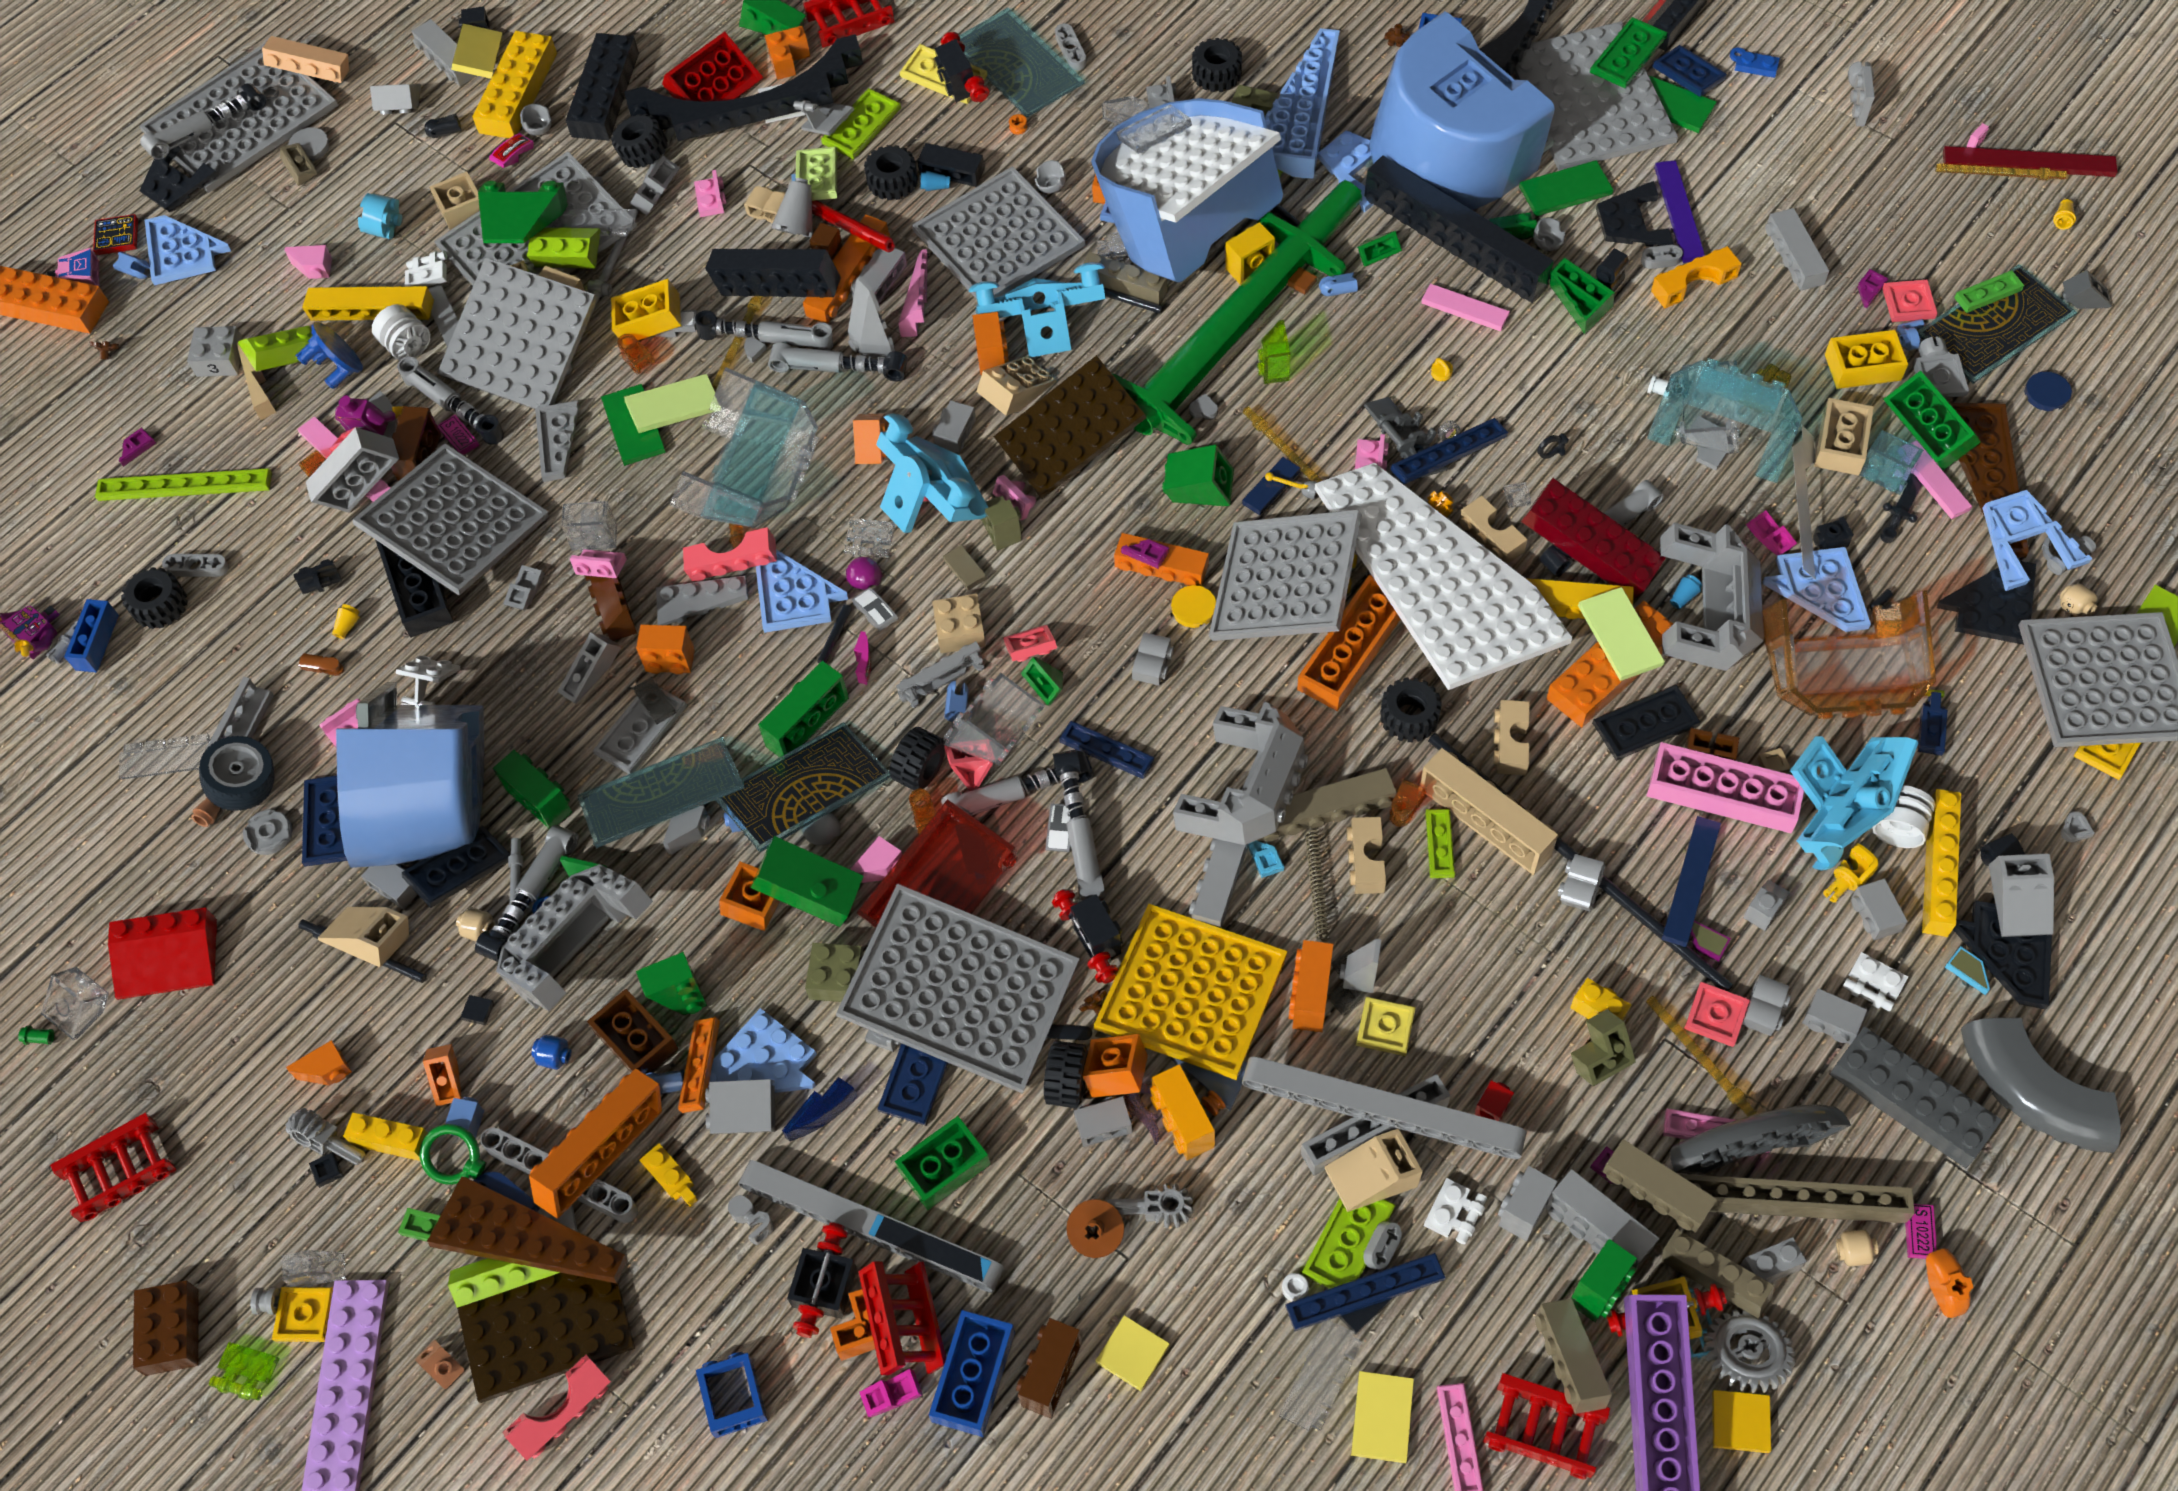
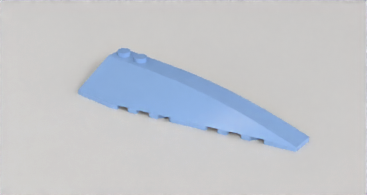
M1319 29L1311 42V47L1309 50H1306L1304 58L1296 66V71L1292 72L1282 88L1279 98L1274 101L1271 111H1268L1265 116L1267 129L1279 132L1281 140L1272 147L1277 169L1292 177L1314 179L1340 30Z

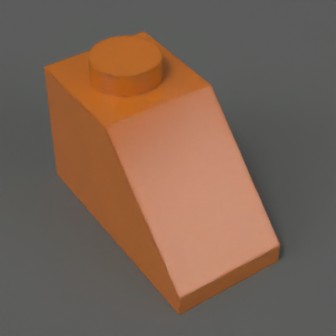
M332 1040L286 1067L296 1080L329 1086L333 1083L341 1082L348 1074L352 1073L340 1049Z
M452 1044L427 1049L423 1058V1064L435 1105L440 1106L452 1103L453 1098L462 1099L459 1067Z

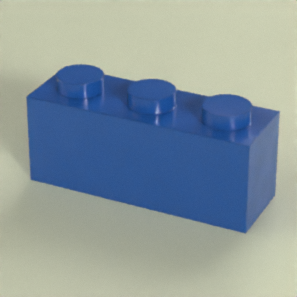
M86 599L64 656L76 671L98 672L119 617L108 601Z

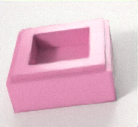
M1982 123L1972 133L1966 147L1978 148L1984 142L1989 126Z

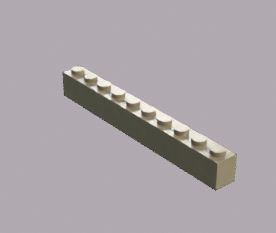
M1679 1174L1717 1199L1709 1212L1907 1223L1915 1214L1912 1188ZM1637 1198V1207L1653 1208V1205L1645 1199L1640 1200Z

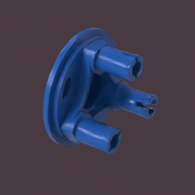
M314 322L311 325L313 336L308 340L309 343L296 354L297 359L302 364L307 365L312 359L316 361V364L321 365L326 358L331 359L337 365V369L324 381L332 389H335L353 372L359 373L362 371L363 365L359 357L336 332L320 322Z

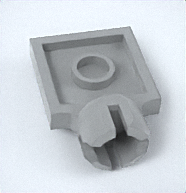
M1857 61L1848 70L1849 83L1854 87L1850 95V102L1854 104L1852 117L1855 118L1856 126L1861 127L1865 126L1875 98L1873 87L1874 71L1873 66L1868 61L1865 62V66H1862V63Z
M1936 336V345L1934 344L1933 337L1923 340L1918 347L1920 358H1915L1912 363L1915 374L1921 370L1944 398L1967 396L1969 389L1959 354L1949 353L1946 342L1942 337Z

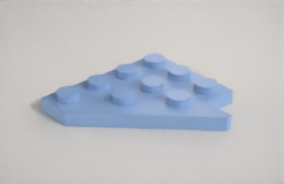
M166 215L145 220L150 273L154 285L216 271L214 255L231 252V248L227 243Z
M1846 547L1813 551L1816 580L1803 569L1802 552L1777 556L1776 563L1780 575L1764 577L1763 585L1845 632L1869 629L1871 623Z
M777 549V561L767 565L756 566L764 633L832 622L829 603L848 600L846 591Z
M760 1008L713 1059L709 1082L771 1079L775 1081V1093L813 1089L816 1086L815 1082L802 1073V1071L817 1053Z

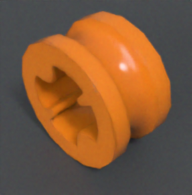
M1015 114L1010 117L1009 128L1013 134L1020 135L1026 132L1027 119L1025 116Z
M1212 1090L1208 1092L1207 1097L1203 1096L1201 1098L1205 1108L1214 1116L1219 1114V1109L1223 1110L1226 1108L1223 1100Z

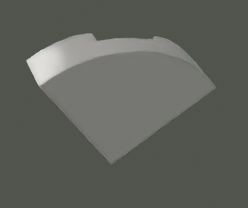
M752 336L747 337L744 343L747 358L753 363L766 350V345Z

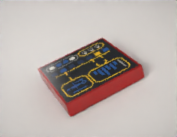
M136 214L95 220L93 251L96 256L137 249L138 218Z

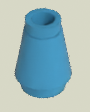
M926 171V173L921 172L920 189H925V192L949 189L950 176Z
M1692 575L1683 577L1670 600L1671 605L1681 609L1698 595L1702 587L1700 580Z

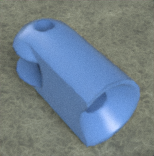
M122 251L118 253V260L113 264L115 270L139 279L148 277L143 274L146 268L150 269V264L147 261Z
M1353 272L1324 277L1319 282V288L1324 296H1335L1357 292L1358 284Z
M952 681L947 688L944 717L951 722H962L966 719L969 689L964 682L960 695L955 694L956 681Z
M684 1069L659 1074L654 1072L645 1074L659 1083L660 1094L681 1091Z

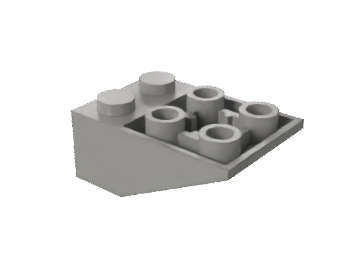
M2050 854L1998 856L1989 864L2001 936L2052 935L2054 923V875Z

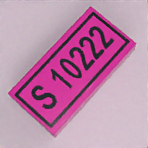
M456 415L437 425L442 435L460 454L465 455L479 446L478 441Z
M1914 1204L1915 1214L1905 1223L1907 1258L1926 1259L1929 1253L1937 1251L1934 1205Z

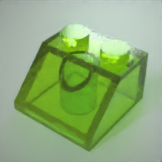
M1279 320L1261 340V349L1257 350L1259 361L1257 363L1258 376H1262L1264 384L1289 381L1291 353L1284 320Z

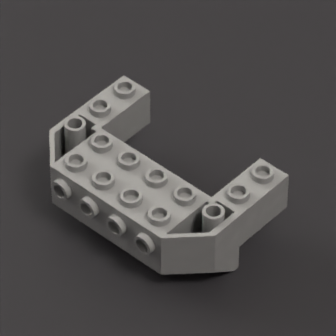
M1674 522L1660 536L1661 556L1702 567L1704 628L1676 621L1662 634L1663 655L1727 671L1764 641L1760 561L1730 525L1725 524L1715 534Z
M1264 702L1259 713L1220 706L1213 722L1215 742L1258 750V753L1242 790L1227 787L1221 802L1181 794L1173 811L1175 828L1181 832L1246 845L1276 832L1279 823H1283L1286 815L1285 808L1287 804L1290 805L1292 802L1293 789L1299 785L1300 772L1302 768L1305 769L1307 766L1308 755L1305 754L1304 738L1286 714L1270 703Z
M601 864L571 875L560 884L552 896L544 900L542 906L526 919L517 932L510 935L508 941L502 946L496 972L519 996L535 1009L541 1006L550 1011L566 994L564 989L552 978L608 918L618 923L626 915L637 919L653 901L637 882Z

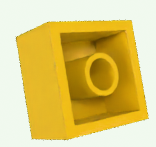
M1259 222L1254 226L1248 227L1239 235L1231 237L1226 242L1225 269L1240 285L1275 249V237Z

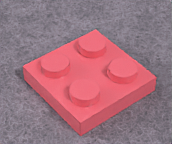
M1928 280L1884 283L1882 290L1892 322L1936 318L1937 310Z
M1047 625L1003 637L1012 661H1025L1030 656L1037 654L1046 655L1052 652V650L1057 649L1055 639Z
M1700 982L1684 1029L1734 1047L1750 1000Z

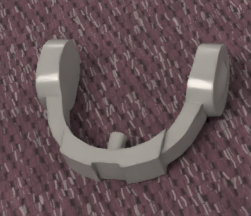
M2065 533L2070 539L2073 538L2080 545L2078 548L2084 553L2091 554L2095 551L2096 544L2088 536L2079 537L2071 533ZM2047 537L2041 548L2047 560V567L2054 574L2061 575L2065 572L2066 566L2058 557L2050 553L2049 545L2052 542Z

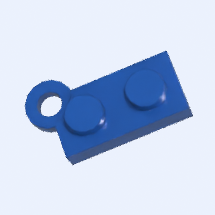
M1739 47L1733 48L1730 52L1731 60L1736 62L1734 71L1775 78L1779 57L1746 52L1743 48Z

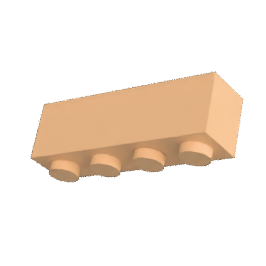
M271 36L262 48L263 61L266 66L342 83L349 72V59L346 53Z

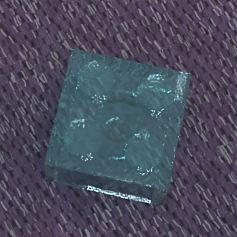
M1882 430L1869 449L1860 476L1900 495L1912 477L1924 450Z

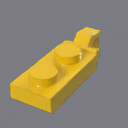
M660 1143L639 1159L642 1165L672 1199L674 1198L677 1201L682 1197L689 1207L698 1201L690 1190L694 1186L692 1180Z

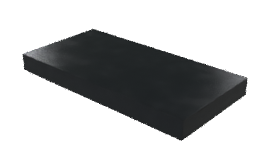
M1674 685L1594 719L1592 724L1617 761L1689 731L1691 728H1696L1700 726L1701 721L1678 686Z
M482 825L478 828L475 840L472 843L424 859L403 871L402 878L432 908L508 863V857L511 854Z

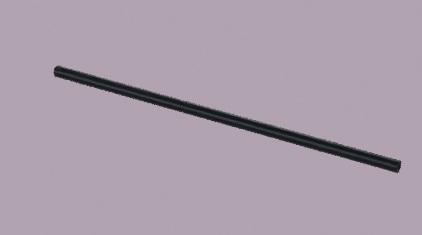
M1437 733L1431 735L1428 742L1437 750L1443 748L1447 752H1452L1460 762L1474 768L1480 777L1491 781L1499 791L1509 795ZM1516 801V803H1517L1519 806H1521L1523 809H1526V808H1524L1520 803H1518V802ZM1559 836L1557 837L1554 849L1564 858L1573 860L1575 854L1580 855ZM1603 875L1599 887L1657 937L1662 939L1665 926ZM1662 940L1717 988L1729 991L1733 987V984L1689 946L1683 947Z

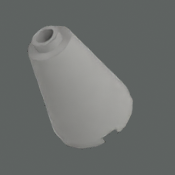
M796 178L795 181L790 182L772 223V229L812 237V188L808 184V180Z

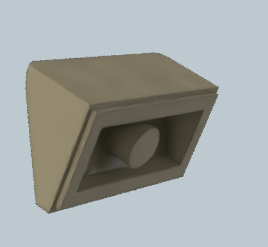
M300 143L280 148V158L298 186L317 174V170Z

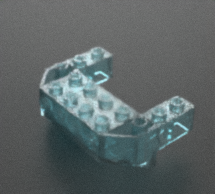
M1707 358L1706 362L1700 360L1671 374L1647 439L1670 446L1686 404L1771 432L1755 476L1777 483L1803 420L1790 390L1785 388L1786 383L1773 380L1771 384L1763 381L1764 376L1751 372L1750 376L1741 374L1742 369L1729 365L1728 369L1719 366L1721 362Z

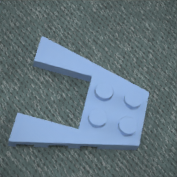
M1345 130L1318 152V159L1332 175L1334 174L1337 177L1338 183L1347 180L1362 190V201L1359 205L1365 213L1374 204L1369 203L1364 196L1365 185L1352 176L1372 160L1369 146L1370 140Z
M2027 490L1985 503L1983 506V512L2005 591L2026 585L2030 580L2009 545L2011 543L2046 532L2068 570L2089 564L2092 560L2090 555L2086 556L2078 548L2080 545L2073 538L2070 539L2061 530L2062 526L2057 521L2053 522L2046 514L2047 510Z

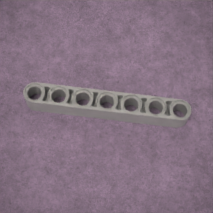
M495 1127L486 1129L480 1137V1142L489 1155L527 1175H530L533 1164L536 1161L542 1160L543 1162L549 1155ZM500 1139L497 1145L490 1146L493 1140ZM521 1149L518 1156L511 1157L514 1151ZM596 1179L577 1199L622 1223L633 1221L638 1214V1208L630 1195L599 1179ZM607 1193L604 1200L597 1201V1197L600 1194ZM629 1204L626 1211L618 1212L621 1205Z

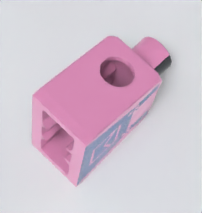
M91 248L59 257L58 269L47 271V275L99 286V260Z

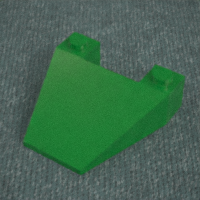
M496 181L485 182L478 191L483 243L527 242L559 218L566 210L568 202L564 183L546 181L538 192H506L504 183H496Z

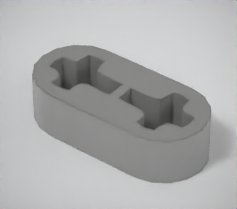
M1676 245L1649 247L1643 251L1641 263L1648 269L1677 266L1681 261L1683 251Z
M1383 1221L1377 1225L1364 1251V1262L1367 1267L1384 1269L1388 1266L1402 1236L1401 1228L1398 1224Z

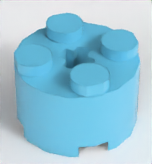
M367 193L360 204V207H363L362 217H358L360 231L369 235L392 239L395 227L400 226L402 223V214H399V200L375 193Z

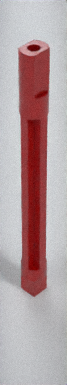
M817 200L812 201V214L888 253L894 250L895 244L891 237Z

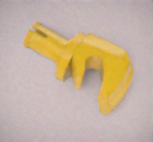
M1857 843L1851 849L1849 859L1854 870L1850 869L1846 860H1843L1840 866L1834 870L1836 880L1823 891L1826 898L1832 892H1835L1829 899L1831 902H1837L1847 889L1855 891L1857 887L1863 886L1878 870L1877 858L1863 845Z

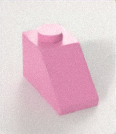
M326 245L285 247V252L291 264L309 279L330 277L332 257Z
M878 836L850 870L864 875L861 883L890 879L894 873L897 874L903 867L902 851Z

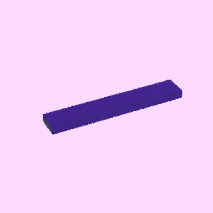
M1676 160L1655 163L1654 169L1677 245L1683 251L1682 262H1691L1697 257L1705 256Z

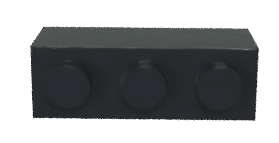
M925 143L917 160L919 175H921V172L926 173V171L950 176V182L977 187L985 169L983 155Z

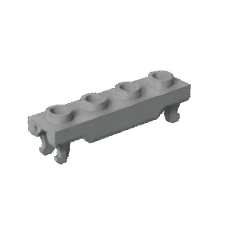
M974 642L970 645H965L958 652L943 657L940 662L930 667L923 668L920 673L911 678L903 679L900 684L896 685L901 701L903 703L909 701L911 707L916 708L918 706V695L926 696L966 673L968 667L973 665L978 671L984 670V665H981L983 659L979 653L981 649L978 643Z

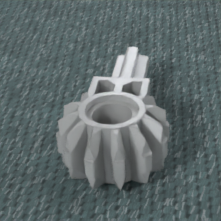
M301 1108L293 1113L285 1124V1130L290 1134V1138L294 1139L304 1148L308 1147L321 1155L330 1150L355 1165L360 1164L365 1157L364 1151L337 1137V1127L323 1119L320 1114L314 1113L313 1110L308 1111L306 1108Z
M1165 1183L1163 1185V1192L1160 1189L1145 1191V1198L1107 1200L1121 1215L1145 1214L1146 1222L1155 1221L1156 1223H1161L1164 1220L1165 1228H1169L1170 1222H1174L1176 1228L1180 1227L1179 1220L1187 1223L1189 1219L1186 1214L1193 1213V1207L1190 1206L1193 1203V1198L1187 1196L1188 1190L1186 1188L1179 1191L1177 1183L1173 1185V1189H1169L1168 1184ZM1170 1201H1174L1178 1204V1207L1174 1210H1168L1165 1208V1205Z

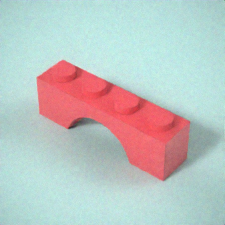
M768 527L746 532L743 541L735 549L725 553L712 552L705 543L684 547V571L692 581H702L713 576H722L738 570L743 571L747 568L767 565L777 561L776 539Z
M587 1355L582 1357L565 1373L568 1381V1393L559 1409L541 1417L522 1413L502 1432L505 1438L526 1461L531 1457H538L545 1450V1444L552 1437L554 1439L559 1437L566 1430V1424L573 1417L575 1419L579 1418L587 1410L588 1407L586 1405L594 1397L598 1399L608 1390L607 1385L611 1381Z

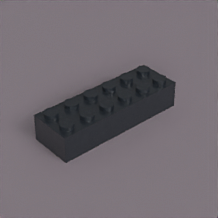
M596 33L566 117L571 137L610 141L625 96L624 91H627L639 55L634 36Z
M712 249L705 267L721 296L834 297L841 279L826 249Z
M375 540L402 624L410 638L453 623L454 621L441 583Z

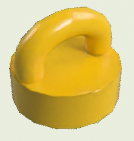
M1436 358L1431 367V376L1440 382L1449 380L1453 374L1452 364L1442 358Z

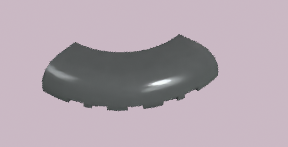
M1984 1018L1969 1022L1961 1028L1969 1059L1973 1060L1979 1071L1978 1076L1987 1083L1993 1091L1992 1095L1998 1102L2021 1118L2020 1121L2037 1132L2042 1131L2054 1137V1140L2060 1143L2064 1141L2080 1146V1149L2095 1152L2114 1153L2120 1142L2121 1125L2115 1092H2104L2081 1086L2056 1072L2042 1059L2031 1044L2022 1018Z
M1802 1105L1787 1107L1741 1118L1697 1134L1674 1145L1670 1150V1159L1676 1173L1704 1175L1733 1163L1732 1157L1734 1156L1736 1158L1750 1157L1783 1146L1784 1148L1809 1147L1850 1127L1851 1124L1844 1112L1833 1106Z

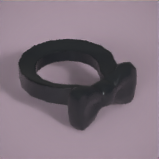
M1561 433L1559 436L1551 435L1540 443L1537 453L1543 459L1551 458L1557 453L1564 456L1565 445L1569 442V439L1564 433ZM1555 441L1559 443L1551 452L1544 453V449L1549 443Z

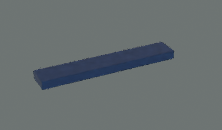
M1493 418L1392 464L1390 470L1403 484H1407L1506 438L1508 431L1496 418Z
M1697 816L1661 940L1683 947L1687 946L1721 823Z
M1436 1253L1287 1303L1285 1308L1295 1332L1444 1281L1446 1277Z

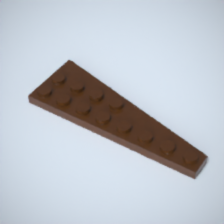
M1949 403L1981 442L1958 460L1984 515L1983 506L1985 503L2019 492L2006 404ZM2027 538L2009 544L2016 557H2027L2029 553Z
M466 1177L460 1178L427 1240L429 1246L433 1248L612 1283L618 1282L628 1261L624 1254Z

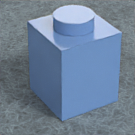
M463 1097V1100L453 1098L445 1124L462 1126L476 1138L484 1109L474 1098Z

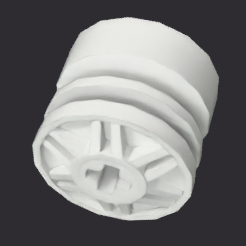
M395 304L386 307L375 317L372 324L374 338L382 346L386 347L387 351L399 361L404 357L417 358L424 352L430 342L429 329L404 305Z
M1903 785L1893 813L1873 826V833L1880 840L1896 847L1916 848L1923 845L1926 841L1929 822L1935 809L1934 799L1921 789Z

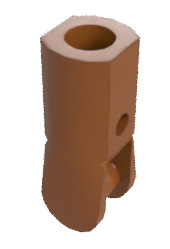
M303 653L299 660V667L306 671L339 676L344 671L343 665L337 658Z

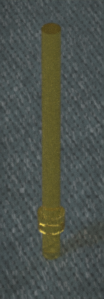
M1936 164L1935 172L2027 177L2038 178V180L2048 181V179L2065 180L2067 176V171H2056L2041 167L2039 169L1953 164Z
M754 296L750 299L747 305L748 310L743 318V321H746L747 324H751L755 313L759 312L762 306V296ZM734 337L712 383L713 389H720L743 341L742 337Z
M1246 407L1243 410V414L1252 422V426L1269 438L1294 464L1301 468L1300 470L1311 481H1323L1268 426V422L1262 416H1258L1250 407Z
M1654 996L1648 998L1646 1003L1727 1093L1726 1097L1732 1104H1737L1747 1117L1757 1114L1758 1112L1744 1098L1745 1094L1739 1087H1735L1662 1004Z

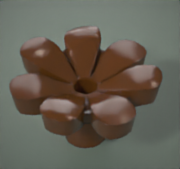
M1396 24L1394 28H1390L1384 35V39L1388 40L1387 44L1389 46H1393L1396 43L1397 47H1401L1403 42L1405 43L1410 37L1409 31H1404L1401 24Z
M89 341L90 346L100 351V359L109 360V352L119 347V344H110L108 341H103L102 344Z
M1104 989L1101 992L1097 990L1092 997H1086L1083 1000L1085 1003L1078 1009L1081 1012L1093 1010L1098 1016L1102 1008V1000L1107 995L1106 990Z

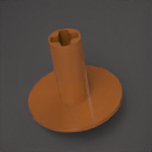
M1091 1199L1080 1203L1071 1212L1067 1221V1236L1073 1248L1080 1254L1090 1258H1101L1114 1252L1120 1245L1124 1235V1222L1121 1214L1112 1204L1100 1199ZM1098 1226L1099 1230L1092 1235L1089 1232L1091 1227Z

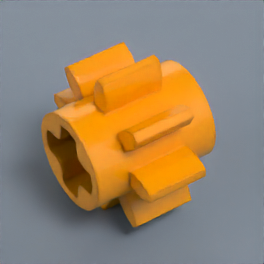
M1434 490L1427 497L1429 505L1446 518L1454 511L1452 508L1454 500L1446 491L1442 490L1437 493Z

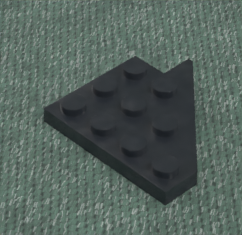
M2019 561L2030 579L2026 585L2005 591L1998 567L1939 600L1937 608L1957 612L1955 632L2024 645L2018 625L2021 620H2031L2036 564Z
M1975 900L1972 909V922L1956 919V926L1953 931L1977 958L1983 961L1986 968L2019 1005L2046 1010L2049 1006L2052 935L2002 937L1996 904Z

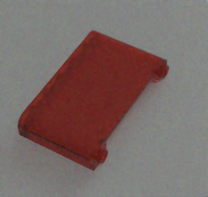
M947 799L859 909L857 914L876 929L897 884L972 914L1005 871L1015 865L1018 859L1016 856L1017 850L1012 844Z

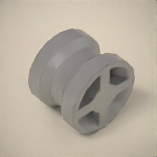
M255 1288L250 1302L252 1313L259 1315L267 1312L269 1315H276L280 1289L271 1288L270 1290H265L264 1288Z

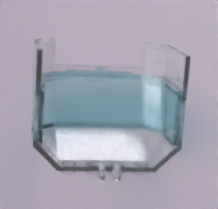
M725 367L709 408L713 412L709 421L704 420L701 427L726 438L709 481L685 471L682 472L669 506L698 518L755 528L784 511L789 502L794 503L799 491L795 489L796 484L801 485L806 473L802 470L808 469L814 454V448L819 439L816 436L818 426L804 400Z

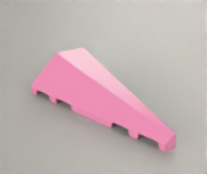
M927 249L919 252L898 323L901 337L918 336V323H924V303H927Z

